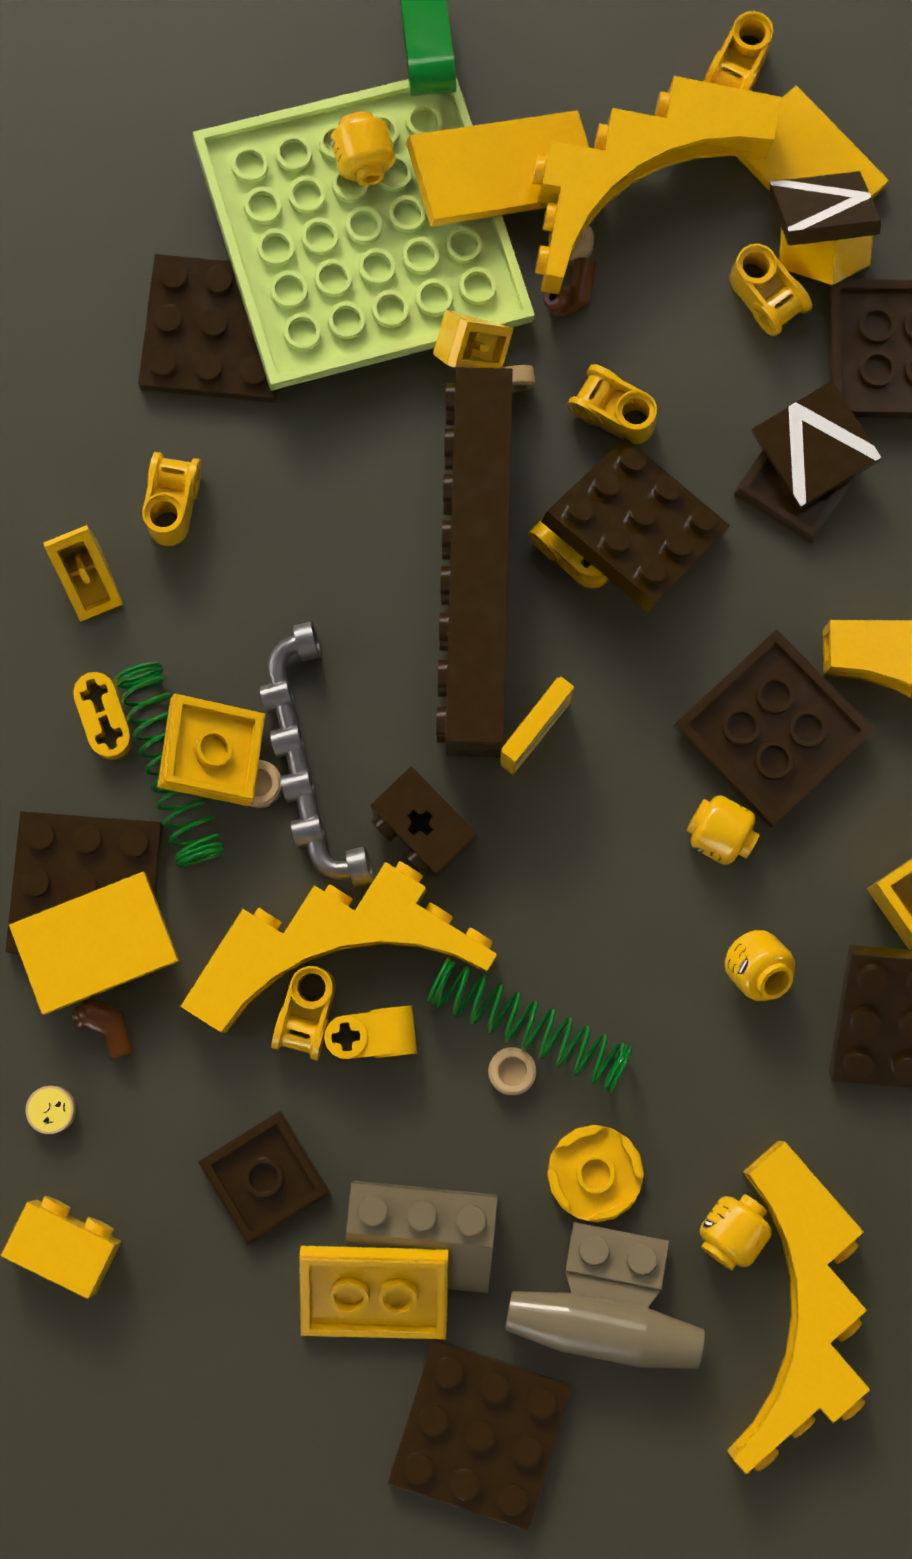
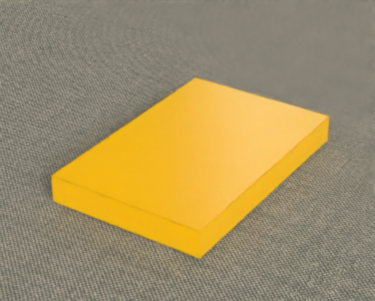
M797 85L781 98L775 140L766 158L736 156L769 191L770 182L860 171L873 199L889 182L875 165Z
M144 871L9 924L43 1015L179 962L150 882Z
M301 1246V1336L446 1339L448 1249Z

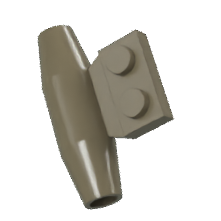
M576 1222L572 1226L565 1266V1275L571 1293L512 1291L505 1331L560 1352L643 1368L698 1369L705 1337L704 1329L648 1308L662 1289L669 1246L668 1240Z

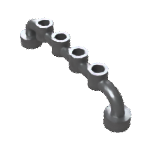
M309 621L294 625V635L280 641L271 651L267 661L269 684L260 686V695L266 713L276 711L280 729L270 731V738L276 757L286 756L290 774L283 775L280 779L286 802L297 801L301 819L291 821L292 834L297 848L307 846L314 867L324 876L334 880L351 879L354 887L371 884L374 881L369 854L366 847L363 846L347 850L346 861H336L329 856L326 847L325 830L316 804L315 787L304 752V740L294 709V697L285 671L287 660L299 653L302 662L321 657L317 632L313 622Z

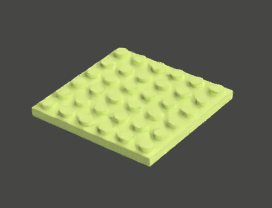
M457 77L456 92L411 96L409 79L193 132V142L271 391L435 348L445 309L511 328L533 322L535 314L502 215L432 227L429 224L406 142L409 135L473 126ZM359 111L370 112L373 116L386 122L396 156L395 163L384 174V179L370 186H361L357 181L348 180L340 175L331 144L332 133L338 127L339 121L344 116Z

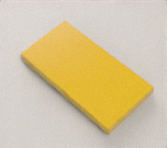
M578 110L409 135L406 145L430 227L547 208L546 203L538 202L541 185L532 184L537 156L546 157L550 140L589 147Z

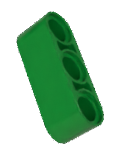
M400 0L410 95L419 96L456 92L455 61L447 1Z

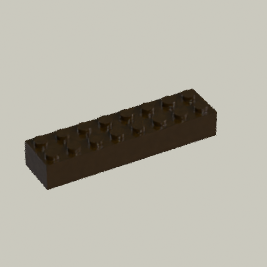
M456 367V383H446V426H454V429L445 428L444 457L445 470H453V474H444L443 515H452V520H442V560H450V566H441L440 595L441 605H449V613H440L439 651H448V660H438V697H447L446 707H437L436 718L437 743H446V756L501 757V749L504 744L512 368Z

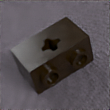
M412 766L370 805L372 812L376 815L371 823L390 842L396 836L409 849L404 854V857L422 875L430 870L437 878L477 840V833ZM414 815L420 820L425 819L427 816L431 818L429 821L431 833L428 836L421 831L415 835L410 833L413 829L410 819Z

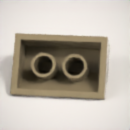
M353 1181L350 1189L345 1247L448 1249L447 1289L488 1293L498 1197L495 1194Z

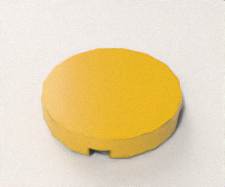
M599 1125L576 1128L561 1138L550 1155L547 1171L551 1193L561 1208L578 1219L596 1223L615 1219L630 1209L640 1192L644 1175L640 1154L630 1139L613 1128Z

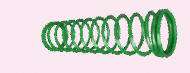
M148 662L130 667L118 673L113 680L116 682V687L129 689L123 694L120 701L126 706L134 707L128 713L126 719L131 723L141 724L135 729L132 736L139 741H148L140 748L138 754L143 758H155L147 764L144 770L146 774L152 776H159V772L149 771V768L162 759V753L144 754L143 751L153 743L164 739L165 733L150 737H139L137 733L154 722L167 719L168 712L150 719H132L131 716L146 705L159 703L171 698L172 694L164 693L142 702H126L125 698L139 688L149 687L166 680L167 677L161 675L164 669L162 668L163 665L159 662ZM156 779L150 788L151 791L155 793H168L158 801L156 807L163 811H174L165 817L162 825L171 829L181 828L171 835L168 842L174 846H187L177 853L174 859L177 862L176 865L178 867L192 866L221 855L225 851L224 844L221 842L199 846L219 838L220 834L218 833L195 840L173 841L183 832L202 823L212 821L214 816L211 815L186 823L167 824L177 814L194 806L204 804L208 799L202 798L192 803L177 806H161L165 800L179 792L155 789V786L158 784V779Z
M450 957L446 959L426 1000L427 1004L431 1003L437 1009L441 1008L462 979L452 1011L453 1017H457L480 986L471 1012L470 1025H475L497 994L487 1026V1032L491 1034L498 1027L515 1001L504 1040L509 1042L532 1010L521 1046L523 1051L529 1048L550 1017L539 1051L540 1059L545 1058L568 1024L556 1066L559 1068L564 1064L579 1039L585 1033L574 1068V1076H578L593 1052L603 1040L591 1083L592 1085L597 1083L616 1052L620 1049L603 1086L604 1091L608 1090V1093L613 1092L631 1056L632 1046L628 1047V1044H624V1042L618 1043L601 1066L608 1042V1036L604 1033L598 1037L583 1059L590 1036V1026L586 1025L579 1031L565 1052L573 1026L572 1017H567L547 1045L556 1016L555 1008L550 1009L545 1014L529 1038L538 1010V1000H533L511 1031L521 1000L520 991L515 992L493 1024L504 990L503 983L495 987L476 1016L487 980L486 975H482L477 980L458 1008L470 969L469 966H466L461 970L441 1000L444 987L456 963L455 959L451 960Z

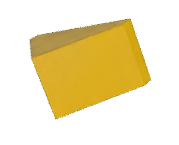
M781 228L779 261L787 271L834 285L870 266L873 236L790 246L787 244Z
M445 309L433 355L446 365L454 368H502L514 328Z
M87 525L43 543L80 622L123 605L99 542Z

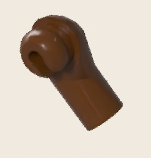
M585 257L576 258L574 260L571 282L561 287L559 294L545 293L544 304L552 315L566 317L589 303L596 261Z
M94 999L85 1000L72 1011L74 1025L80 1030L88 1028L104 1035L110 1059L134 1053L124 1017L119 1010Z

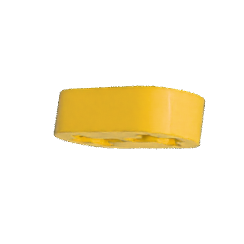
M99 672L86 673L75 683L73 694L91 748L102 758L108 760L120 759L127 755L132 748L133 733L129 721L126 719L127 715L120 701L118 689L105 674ZM95 683L101 689L108 688V693L101 696L105 711L99 713L96 705L91 700L84 699V696L91 693L90 686ZM109 720L110 726L116 732H122L123 736L116 739L117 747L114 749H110L105 743L99 744V739L105 737L102 721Z

